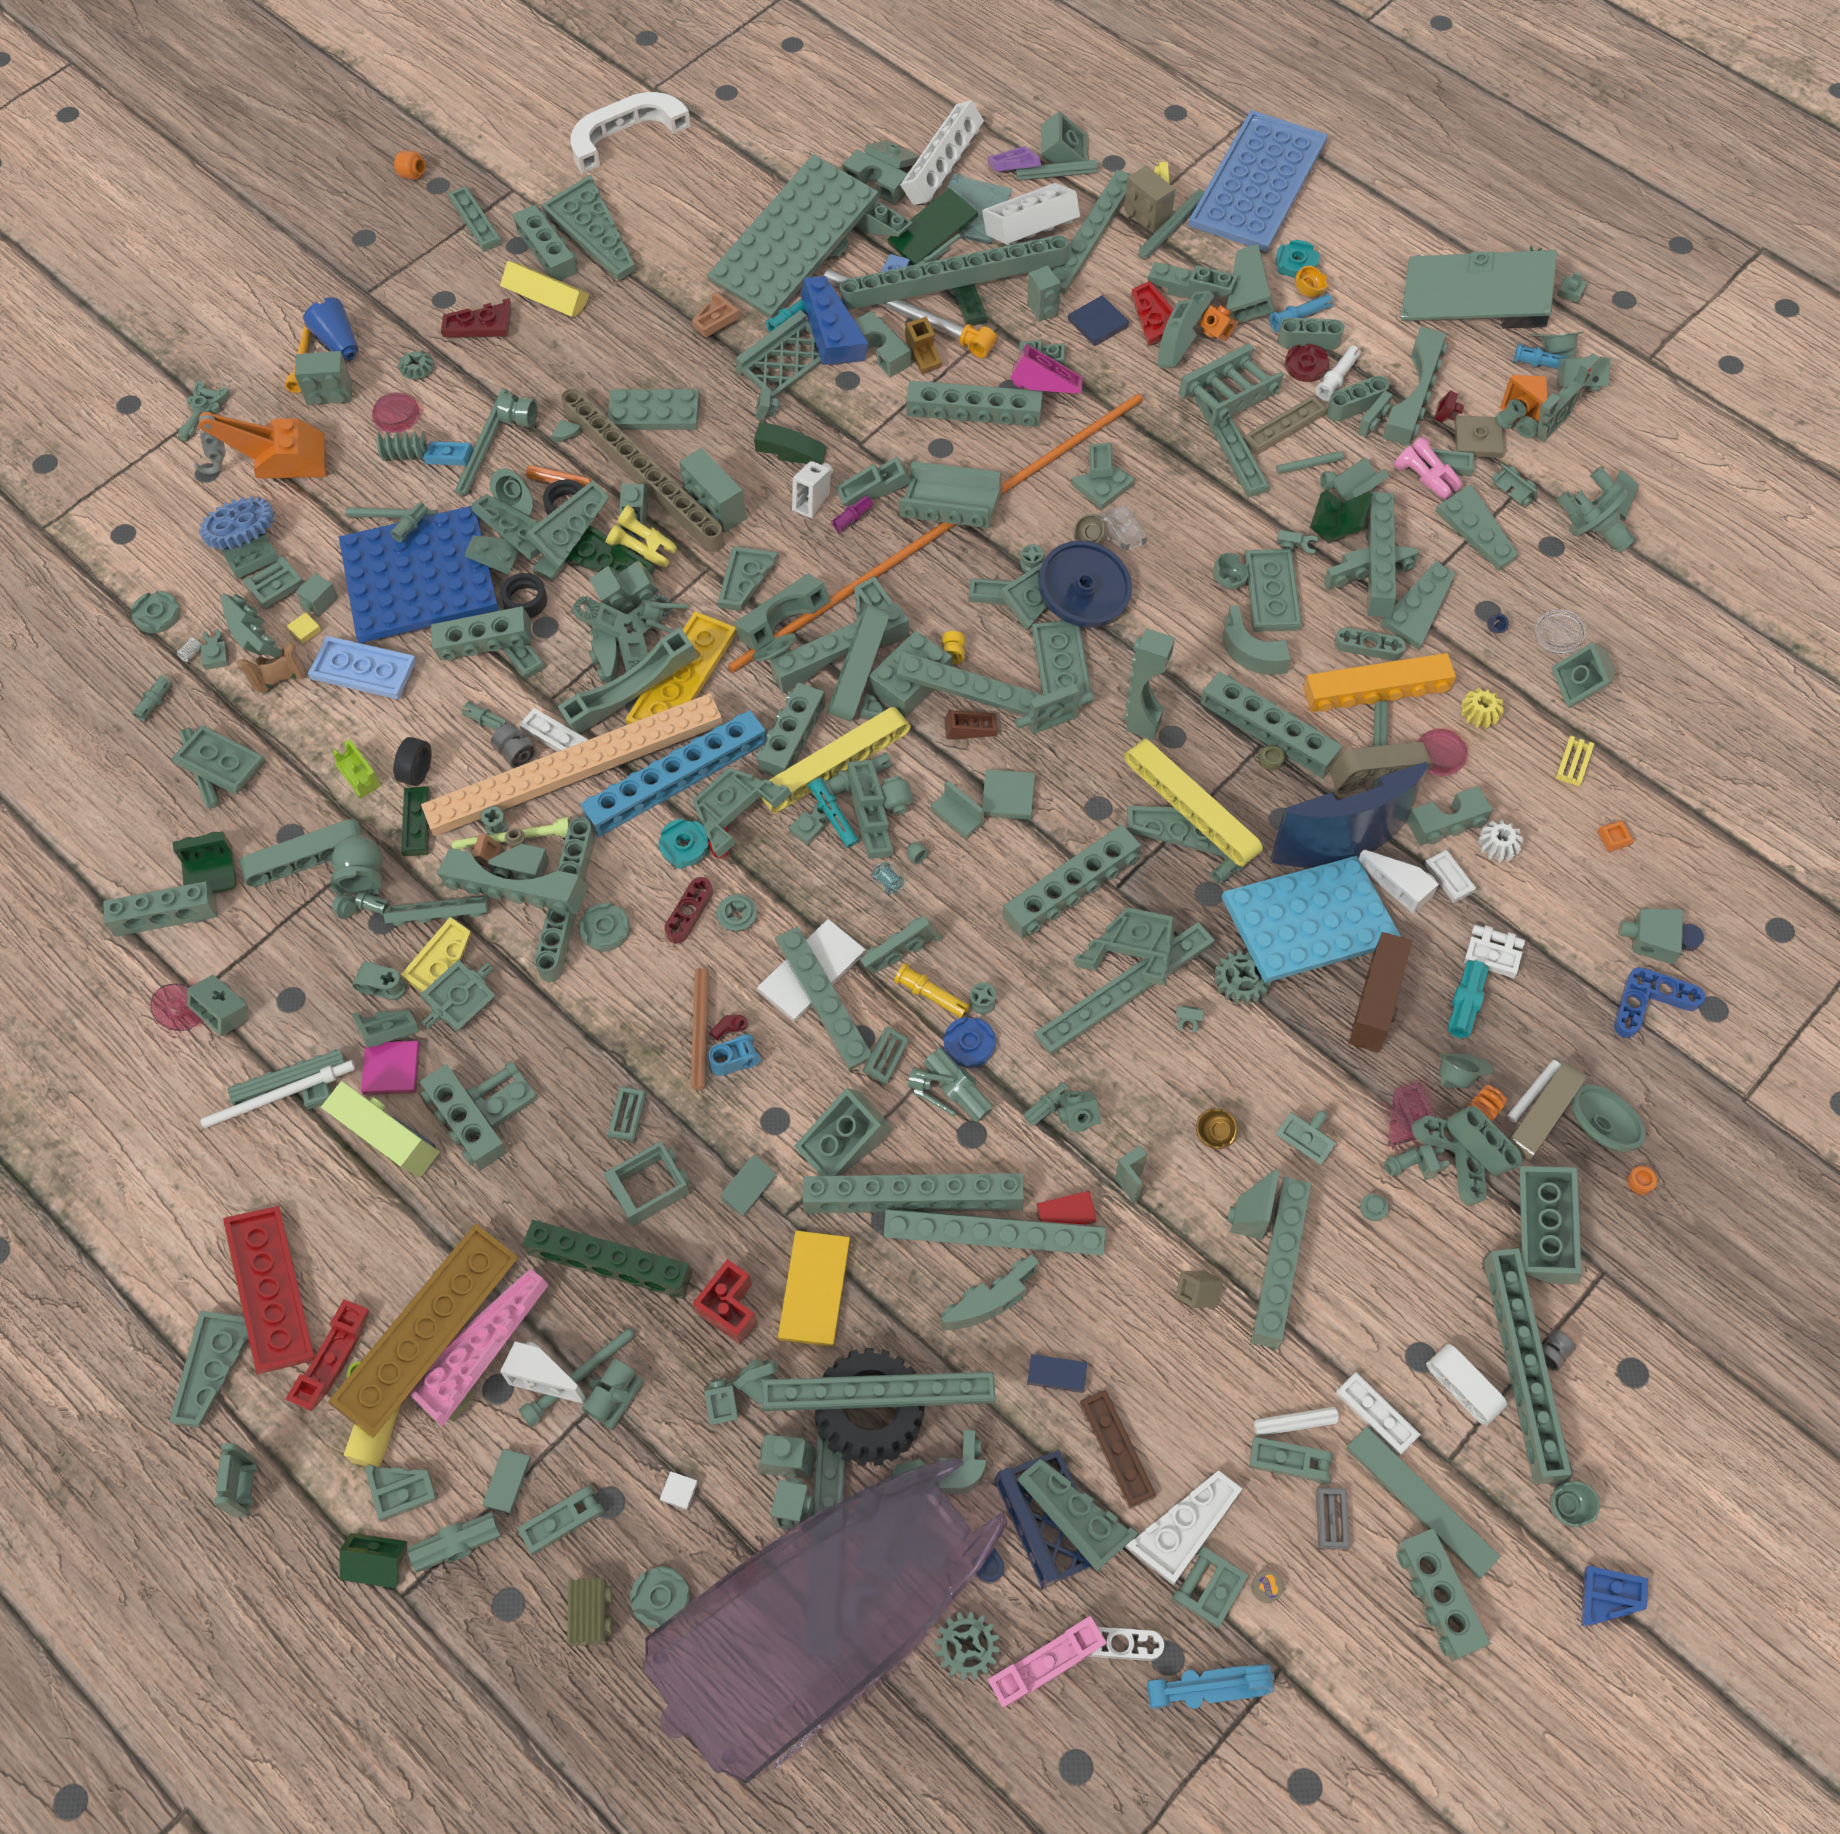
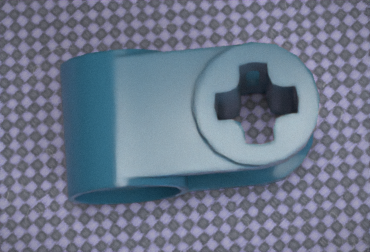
M745 1034L713 1046L709 1051L711 1071L717 1076H726L730 1073L758 1065L762 1058L760 1054L756 1053L753 1045V1036ZM721 1057L727 1059L723 1063H718L715 1061L716 1059Z

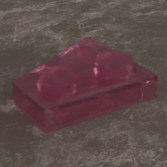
M1420 1082L1398 1087L1393 1091L1388 1138L1389 1147L1417 1140L1412 1132L1413 1122L1424 1116L1435 1117Z

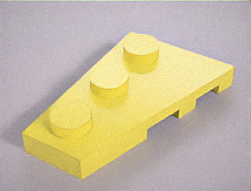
M450 917L401 974L402 979L421 992L426 990L456 961L462 960L471 937V931Z

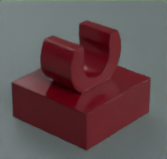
M1450 390L1438 402L1435 420L1441 423L1446 418L1454 421L1458 413H1463L1464 405L1456 402L1457 393Z

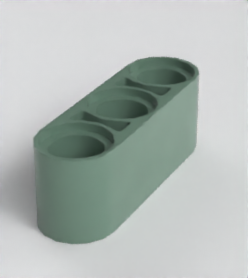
M1286 318L1282 320L1280 325L1278 343L1284 348H1292L1299 344L1300 346L1313 344L1325 350H1334L1341 345L1345 326L1336 319Z
M1374 376L1333 392L1330 396L1327 416L1333 421H1342L1368 411L1384 391L1388 392L1389 381L1383 376Z
M1469 1106L1448 1117L1447 1125L1450 1132L1491 1174L1501 1175L1521 1165L1522 1156L1518 1148L1477 1107Z

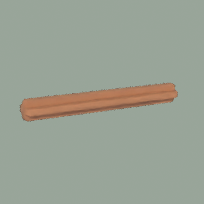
M705 968L696 969L694 976L691 1088L693 1090H703L706 1086L709 971Z

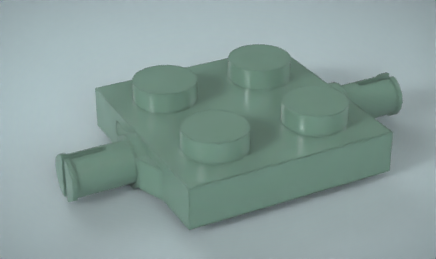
M1076 684L1068 687H1060L1046 695H1038L1033 700H1030V712L1024 717L1014 719L1017 729L1029 725L1032 734H1036L1076 719L1077 711L1081 705L1094 701L1093 694L1090 691L1079 696V690Z
M460 960L456 961L420 994V998L432 1010V1013L422 1021V1024L430 1030L435 1023L442 1020L458 1033L495 999L496 995L486 986L483 980L494 971L493 967L486 962L483 967L475 972L468 969Z

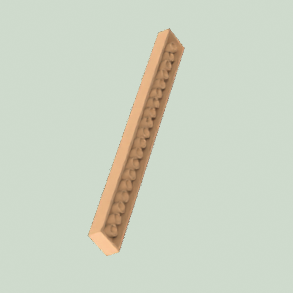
M711 693L425 802L421 806L433 835L437 836L481 819L483 810L490 806L499 807L502 811L714 729L719 725H723L722 717Z

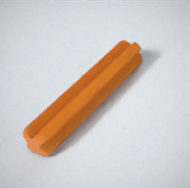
M529 465L526 469L527 478L547 483L569 479L585 487L591 482V479L588 477Z

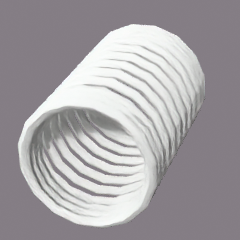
M191 637L177 654L181 659L188 662L200 650L202 645L195 638Z

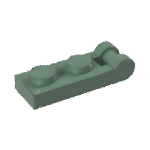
M1253 1437L1249 1468L1312 1480L1320 1484H1330L1331 1473H1329V1464L1333 1463V1453ZM1310 1460L1318 1462L1317 1470L1309 1468Z
M592 1486L581 1489L517 1528L532 1556L605 1513L600 1503L597 1504L594 1498L595 1492ZM584 1503L587 1510L579 1514L576 1506Z

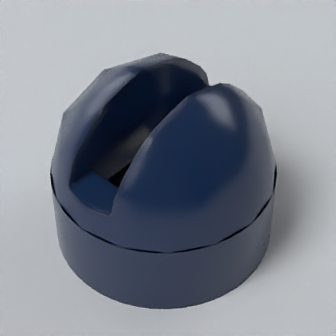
M1503 614L1493 615L1487 621V628L1495 634L1505 632L1509 626L1508 618Z

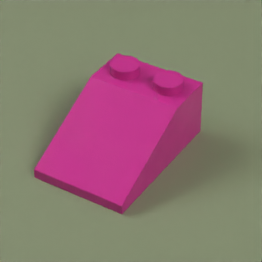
M1025 344L1015 361L1010 376L1013 384L1021 389L1025 387L1028 390L1078 394L1082 390V376L1028 344Z

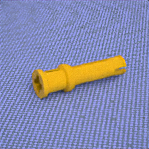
M907 963L901 966L894 978L895 984L904 985L912 990V994L915 996L923 995L959 1018L964 1017V1014L968 1012L969 1004L931 983L926 974L921 975L909 968L910 965Z

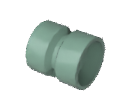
M503 393L497 407L498 420L507 424L516 422L518 426L532 428L537 418V401L528 397H521L519 399L517 395Z

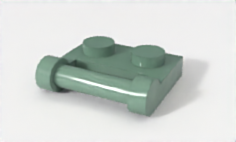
M283 556L277 558V562L250 578L247 576L242 580L245 587L254 595L264 609L299 589L304 583Z
M512 1061L506 1063L504 1069L474 1088L472 1086L466 1090L493 1129L538 1099ZM512 1076L515 1081L483 1101L482 1095Z
M1201 1547L1197 1553L1198 1559L1179 1591L1176 1590L1171 1599L1179 1606L1188 1609L1219 1629L1245 1583L1248 1574L1207 1548ZM1208 1564L1217 1569L1199 1601L1196 1602L1190 1596Z

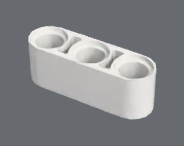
M1446 1344L1426 1363L1432 1375L1482 1425L1488 1426L1508 1407L1507 1401L1501 1393L1454 1346Z

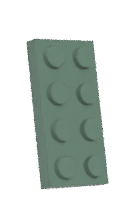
M699 389L610 390L608 419L620 430L697 429Z

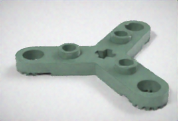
M663 594L654 595L648 600L670 603V599L668 600V597H664ZM589 596L578 598L573 605L574 615L579 620L618 638L626 672L635 667L648 655L643 634L654 626L646 625V619L640 618V606L627 615L602 602L599 603L591 597L588 598ZM581 604L587 605L590 608L591 613H583V610H581L582 608L580 607ZM664 608L661 619H656V622L659 623L665 619L672 609ZM627 625L630 626V631H632L630 634L627 632Z

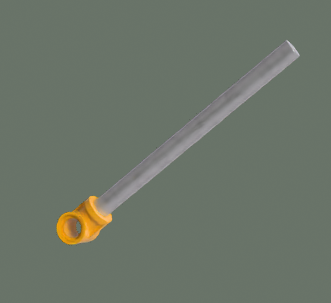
M830 269L824 274L830 284L839 288L842 281L850 279ZM900 299L878 304L913 320L927 316L932 328L959 339L960 345L968 346L970 352L978 358H985L998 340L996 333L988 327L983 326L979 330L974 329L970 324L963 327Z

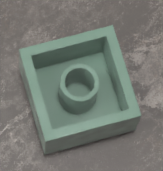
M341 351L296 354L295 377L307 405L351 402L352 380Z

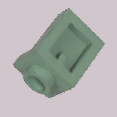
M717 1378L710 1380V1385H705L704 1393L710 1425L738 1420L733 1381H726V1378Z

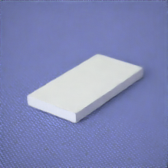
M829 919L807 939L809 946L832 986L866 954V950ZM786 960L757 987V991L793 1022H796L812 1006Z

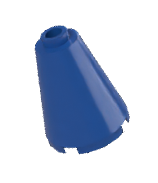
M335 297L324 298V303H313L303 315L305 327L332 352L341 351L344 360L348 361L355 358L358 346L342 302Z

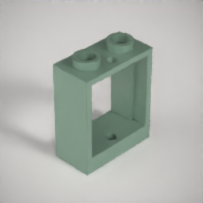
M661 1141L603 1173L632 1227L690 1194L687 1185L691 1182L684 1169L678 1171L674 1164L678 1161L670 1147L665 1149ZM662 1159L677 1186L636 1209L621 1182Z

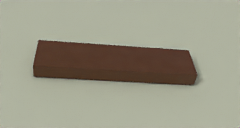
M1103 1390L1081 1400L1080 1405L1129 1510L1156 1498V1493L1107 1391Z

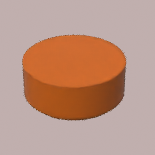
M1637 1166L1629 1173L1627 1183L1633 1192L1646 1195L1656 1187L1657 1176L1649 1167Z

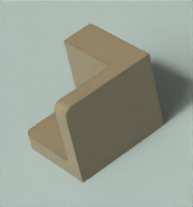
M1204 1270L1181 1271L1175 1298L1193 1308L1216 1307L1224 1280Z

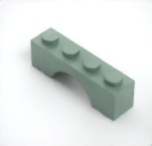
M808 573L734 622L741 642L754 651H758L775 639L773 635L774 629L782 620L795 614H813L830 602L825 585L822 581Z

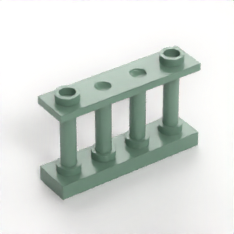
M1248 343L1183 376L1178 394L1183 399L1195 394L1213 409L1210 423L1214 426L1221 421H1226L1229 417L1255 403L1277 394L1281 389L1284 374L1279 372L1271 377L1265 374L1252 362L1254 347ZM1247 369L1260 383L1253 386L1238 371ZM1230 377L1244 391L1236 395L1221 380ZM1214 386L1227 400L1219 403L1205 388Z

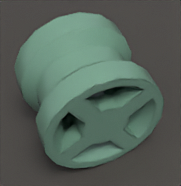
M1030 544L1023 547L1020 556L1021 569L1027 573L1043 562L1044 552L1040 546Z
M985 982L975 984L970 991V1007L977 1014L990 1013L996 1004L994 987Z

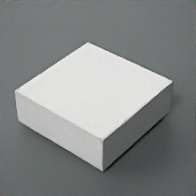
M670 1471L660 1501L688 1511L698 1481Z

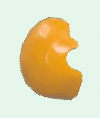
M1313 266L1302 267L1295 276V286L1298 292L1307 298L1320 296L1329 284L1326 283L1327 275L1321 274Z

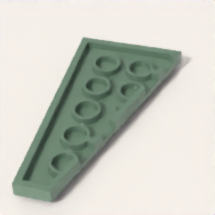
M592 175L587 176L541 204L542 211L618 281L635 271L632 258L622 242L620 233L617 231L608 208L600 196Z

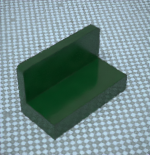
M350 1533L340 1549V1580L396 1588L399 1584V1564L407 1552V1541Z

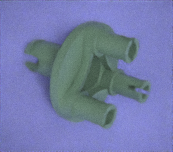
M1600 466L1590 475L1602 490V494L1591 502L1583 491L1579 490L1577 495L1574 494L1573 496L1569 491H1566L1556 501L1569 515L1568 519L1572 522L1569 532L1573 536H1578L1591 530L1601 534L1616 552H1621L1634 542V536L1620 519V511L1617 508L1624 501L1628 492L1617 481H1613L1603 466Z

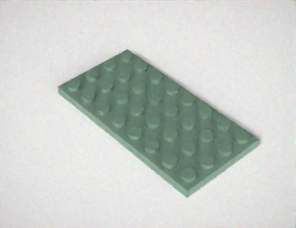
M813 154L707 274L708 280L767 317L774 318L778 315L779 310L784 308L801 289L804 278L811 277L879 199V192Z

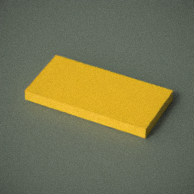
M795 1231L778 1340L834 1347L850 1237Z

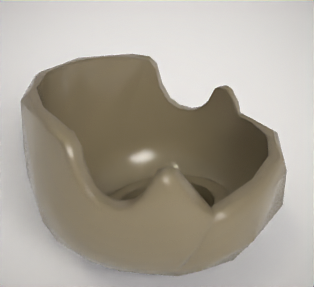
M1086 514L1079 518L1074 525L1073 537L1075 541H1089L1103 545L1107 539L1108 526L1104 519L1097 514Z

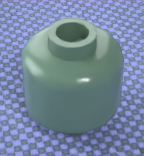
M901 776L891 777L883 781L881 789L884 796V809L886 811H893L895 815L907 812L908 807L914 802L910 783L902 779Z

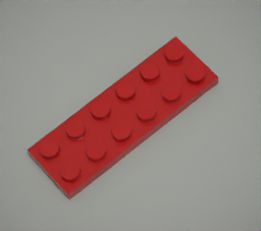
M275 1206L223 1218L256 1375L313 1361L314 1354L280 1207Z

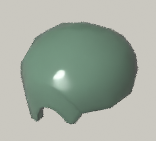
M1221 554L1214 564L1213 577L1223 588L1235 590L1244 586L1248 580L1247 564H1241L1237 554Z
M1580 1481L1565 1482L1557 1486L1553 1490L1549 1501L1555 1518L1561 1524L1569 1527H1581L1594 1522L1601 1508L1598 1494L1590 1485Z

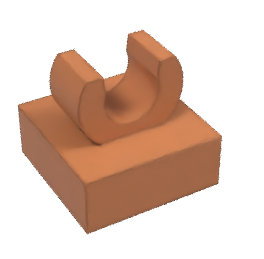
M487 834L478 835L477 842L473 844V856L479 863L489 868L487 864L489 859L501 853L502 845Z

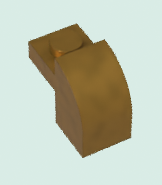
M927 316L908 322L905 327L906 344L909 345L912 351L911 359H915L921 374L942 366V361L934 346L935 334Z

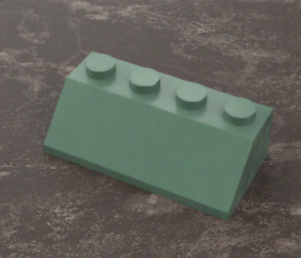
M1520 1166L1522 1263L1525 1275L1550 1284L1579 1285L1581 1278L1577 1168Z

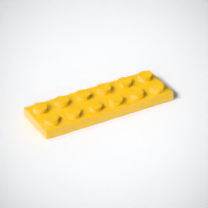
M694 611L683 628V632L692 643L699 657L642 693L626 717V724L629 725L696 699L737 634L736 628Z

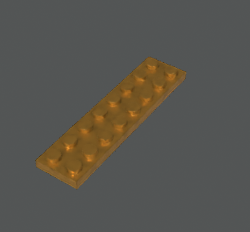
M475 1223L327 1403L374 1438L519 1257Z

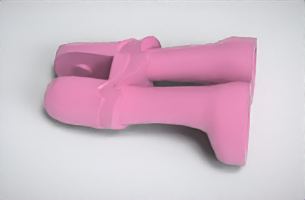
M1422 437L1412 447H1407L1400 454L1394 466L1400 471L1408 467L1412 468L1421 476L1419 480L1424 486L1431 489L1440 498L1446 500L1451 496V491L1456 492L1462 487V481L1450 465H1444L1431 449L1430 441L1426 437ZM1420 458H1423L1432 468L1429 469Z

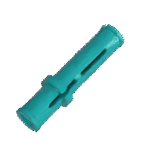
M822 778L813 780L809 783L808 787L817 799L819 809L825 812L846 849L854 846L860 840L838 807L835 795L830 794ZM822 794L825 796V798H826V800L828 801V803L830 804L832 810H830L829 806L827 805V803L825 802L824 798L822 797ZM835 816L838 817L839 821L841 822L842 826H843L844 829H845V832H844L843 829L841 828V826H840V824L838 823V821L836 820Z

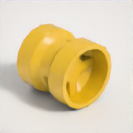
M958 631L944 633L942 635V649L952 655V664L963 662L965 635Z

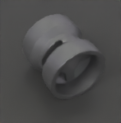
M1553 1330L1547 1337V1343L1542 1345L1547 1368L1559 1371L1564 1365V1359L1570 1357L1576 1350L1572 1340L1559 1331Z

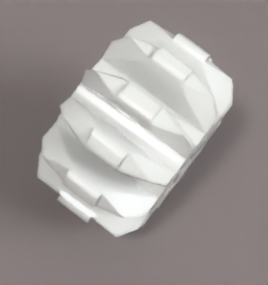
M1503 819L1498 824L1491 821L1480 832L1481 836L1478 839V845L1482 846L1481 853H1488L1489 860L1493 857L1497 858L1498 863L1502 862L1503 859L1509 862L1521 850L1523 837L1519 836L1520 829H1513V822L1508 825L1504 824Z

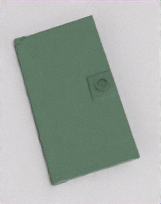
M1557 250L1497 253L1490 251L1471 252L1470 254L1409 256L1401 321L1551 316Z

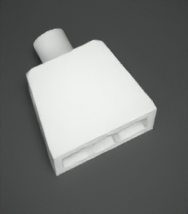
M813 461L809 462L793 477L792 511L811 519L814 517L830 493L833 468L829 464L823 463L820 465Z

